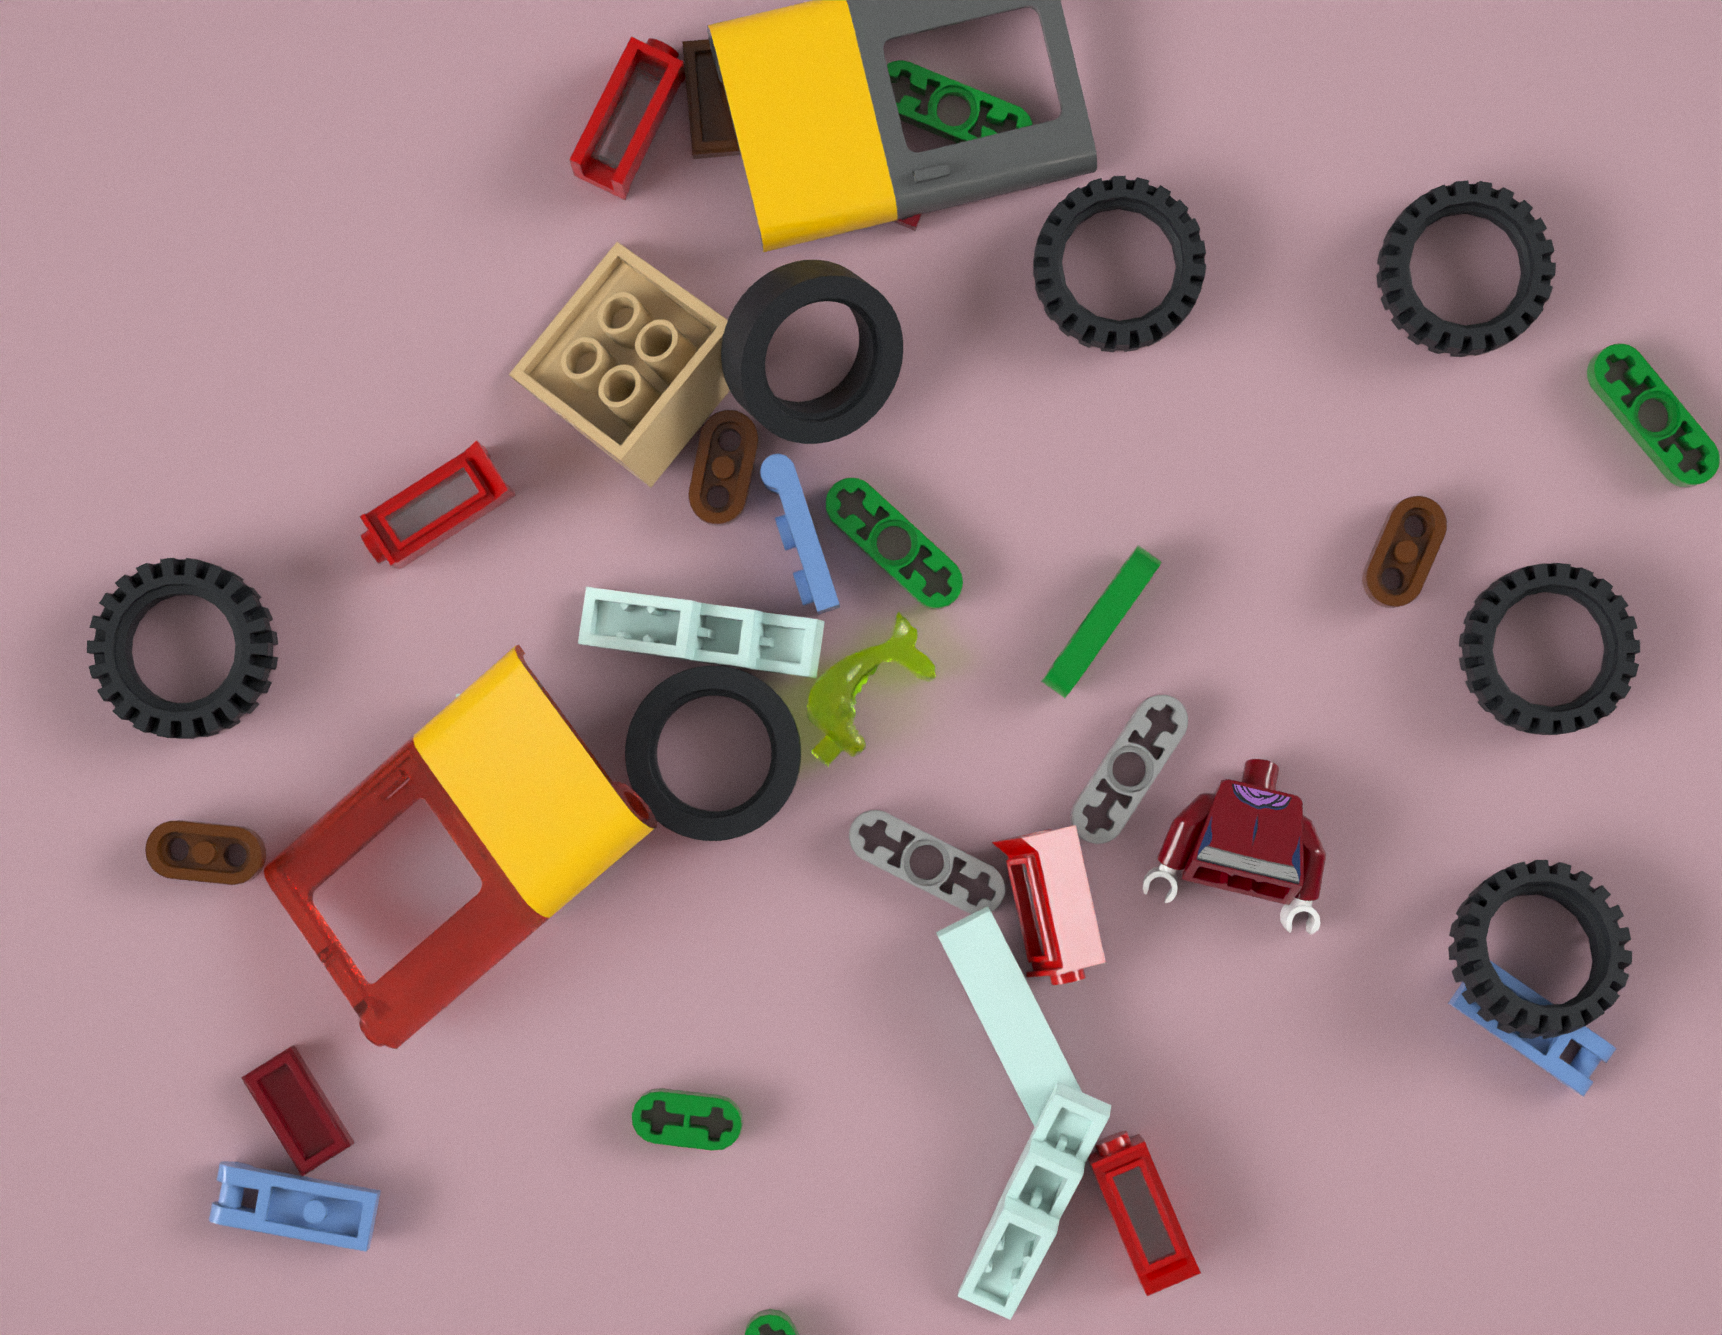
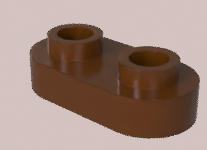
M736 410L719 411L709 417L703 425L689 487L688 498L693 512L701 521L713 526L728 525L737 520L743 513L747 504L758 451L759 437L754 423L748 416ZM734 431L740 435L741 444L736 450L725 451L720 447L719 440L725 432ZM716 487L725 488L729 492V501L721 508L712 507L708 503V494Z
M1412 496L1398 502L1389 511L1362 575L1365 593L1377 605L1386 608L1404 606L1412 602L1420 594L1447 531L1446 515L1440 505L1434 500L1424 496ZM1409 516L1417 517L1423 524V531L1419 537H1412L1405 530V521ZM1386 569H1393L1400 576V584L1395 590L1387 589L1382 583V574Z
M185 820L168 821L160 824L150 833L145 847L146 858L151 868L165 878L227 885L242 884L258 876L266 862V848L263 840L255 831L243 826ZM177 838L185 840L189 847L188 855L183 860L176 859L171 852L172 843ZM234 844H239L246 850V860L240 866L232 864L228 857L229 850Z

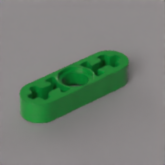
M897 60L887 64L891 83H897L901 76L908 77L910 79V90L922 96L926 95L927 85L937 88L929 99L926 116L917 113L921 108V100L904 95L900 103L896 102L900 120L955 143L998 134L996 131L982 126L980 137L970 134L978 122L980 106L990 110L986 115L985 121L993 125L1002 127L1006 119L1016 122L1015 129L1033 125L1028 113L1017 105L908 61ZM958 96L967 102L970 108V116L966 122L959 126H949L939 119L937 106L946 97Z
M1613 344L1592 357L1587 368V378L1591 388L1665 478L1679 487H1693L1710 480L1717 472L1720 464V454L1717 446L1641 353L1627 344ZM1608 358L1612 363L1620 360L1625 361L1629 368L1623 373L1624 379L1632 388L1644 382L1648 390L1634 396L1625 405L1621 397L1631 393V391L1621 380L1612 383L1606 380L1604 375L1610 369L1606 359ZM1646 400H1656L1663 404L1667 410L1668 421L1660 432H1651L1645 429L1639 421L1638 411ZM1681 427L1685 435L1676 438L1675 441L1686 452L1695 448L1700 452L1701 457L1696 462L1700 472L1698 473L1694 469L1683 472L1678 464L1684 457L1676 445L1673 443L1662 449L1658 442L1672 436Z
M845 478L836 482L830 488L826 497V512L830 521L917 602L926 608L943 609L956 601L963 586V577L959 567L871 485L859 478ZM843 491L850 496L854 495L857 491L862 492L866 496L863 499L862 507L871 517H875L879 508L889 515L872 528L867 540H864L857 534L858 531L866 527V524L854 514L844 519L838 514L841 509V502L837 497ZM897 527L909 535L911 549L904 558L889 560L880 554L877 548V539L881 532L887 528ZM921 547L931 554V556L922 561L931 572L937 573L944 568L950 573L951 576L946 584L952 591L946 597L938 592L931 597L925 595L922 590L927 582L915 569L910 579H906L899 572L913 563Z
M1137 545L1041 680L1042 683L1063 698L1067 697L1153 577L1162 561Z

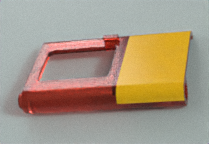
M515 645L264 868L265 879L360 1017L359 1026L361 1031L371 1043L378 1047H383L384 1045L392 1049L401 1047L657 828L656 818L645 801L626 784L611 780L529 668L523 657L526 653L520 645ZM410 778V780L405 785H403L397 792H395L389 799L387 798L406 780ZM423 799L479 875L482 887L476 896L372 984L365 979L314 905L313 894L320 885L416 801Z

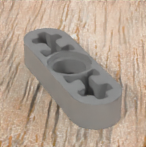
M1156 695L1145 699L1139 704L1071 809V825H1076L1078 836L1081 839L1094 844H1103L1110 842L1119 835L1186 733L1188 715L1185 707L1176 698L1168 695ZM1165 706H1168L1172 710L1169 720L1176 726L1172 733L1167 731L1158 733L1151 743V746L1161 748V753L1155 760L1145 747L1128 742V738L1135 731L1143 739L1152 725V722L1146 717L1148 710L1160 711ZM1125 752L1139 755L1145 764L1143 779L1138 784L1130 787L1120 784L1115 779L1112 771L1115 759ZM1103 779L1110 789L1116 793L1129 796L1130 800L1124 808L1117 800H1114L1106 813V816L1113 821L1111 827L1108 830L1098 827L1093 833H1089L1085 829L1088 819L1082 812L1087 805L1097 808L1106 797L1107 793L1096 790V787Z
M866 811L860 814L850 827V845L858 857L970 914L987 906L992 912L1001 904L1004 898L1005 883L1001 874L994 867L884 811ZM877 819L884 821L887 824L885 834L898 842L901 841L902 831L914 835V838L903 849L900 867H895L887 862L895 852L883 846H877L873 853L863 848L865 838L858 834L863 824L872 827ZM923 845L936 847L944 859L941 872L932 879H921L910 868L911 854L915 849ZM954 857H958L966 862L958 871L959 873L971 879H976L981 872L987 873L990 876L987 885L995 890L990 900L980 898L976 905L971 904L967 901L969 891L954 882L952 883L951 893H946L939 889L952 872Z

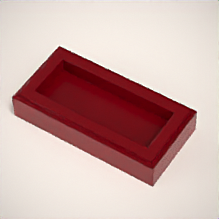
M295 1045L241 1077L301 1176L306 1175L355 1143Z

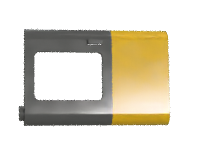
M811 0L707 25L710 49L720 82H723L757 219L763 252L1090 174L1097 170L1094 138L1061 0ZM1022 8L1034 9L1039 16L1061 112L1059 117L1052 121L923 152L911 151L905 142L884 56V44L891 39Z

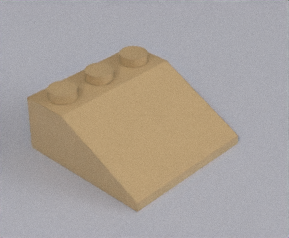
M616 242L509 373V376L651 488L730 391L724 378L721 363L722 338L728 320L622 244Z

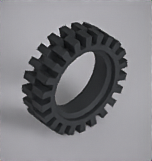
M191 558L160 559L161 563H145L136 567L138 572L133 576L124 575L115 582L119 588L113 594L105 593L99 604L104 606L101 615H93L89 628L96 629L94 641L87 640V653L94 654L95 665L89 666L91 678L99 679L102 688L97 690L103 701L113 704L115 709L112 712L121 720H129L134 724L132 727L142 732L156 734L158 737L194 739L196 737H209L219 734L218 731L224 728L231 729L241 722L239 718L245 713L251 714L258 707L259 703L256 700L261 693H267L272 684L271 681H268L270 670H276L278 657L273 656V645H278L277 632L272 631L269 621H272L273 618L269 609L262 606L259 601L262 597L254 588L247 586L243 582V578L220 566ZM182 595L199 596L214 604L226 616L233 630L235 641L234 662L227 678L218 689L207 697L190 703L166 701L154 694L140 679L135 669L132 655L133 637L139 622L146 613L161 601Z

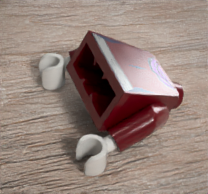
M1250 759L1245 762L1242 782L1230 779L1221 780L1214 793L1199 794L1172 821L1157 856L1161 864L1159 867H1154L1147 872L1144 877L1143 891L1146 895L1150 882L1156 877H1164L1169 880L1172 886L1167 893L1165 903L1171 902L1177 895L1178 890L1176 871L1183 870L1181 880L1285 904L1280 913V921L1289 933L1292 931L1293 917L1299 912H1308L1306 931L1311 935L1318 931L1321 924L1320 916L1312 907V902L1319 899L1326 852L1312 820L1303 815L1302 799L1297 795L1276 791L1279 767L1268 760Z

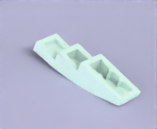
M586 587L578 644L817 678L825 621L766 613L752 609L706 604L685 599Z
M987 906L939 930L936 934L1035 1127L1057 1082L1080 1092L1082 1091L991 910Z
M1057 1082L985 1230L960 1286L958 1297L1011 1320L1057 1234L1059 1220L1083 1177L1085 1162L1110 1117V1104Z

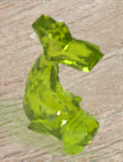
M900 612L895 616L892 636L888 641L857 651L836 662L816 680L808 692L807 718L825 734L824 738L811 752L827 767L842 751L850 757H855L856 754L859 755L866 749L864 737L859 735V731L853 725L856 716L853 706L857 703L855 697L861 692L862 685L867 683L868 676L875 674L881 663L891 661L898 663L916 678L931 682L936 678L935 665L928 656L915 647L917 629L912 627Z

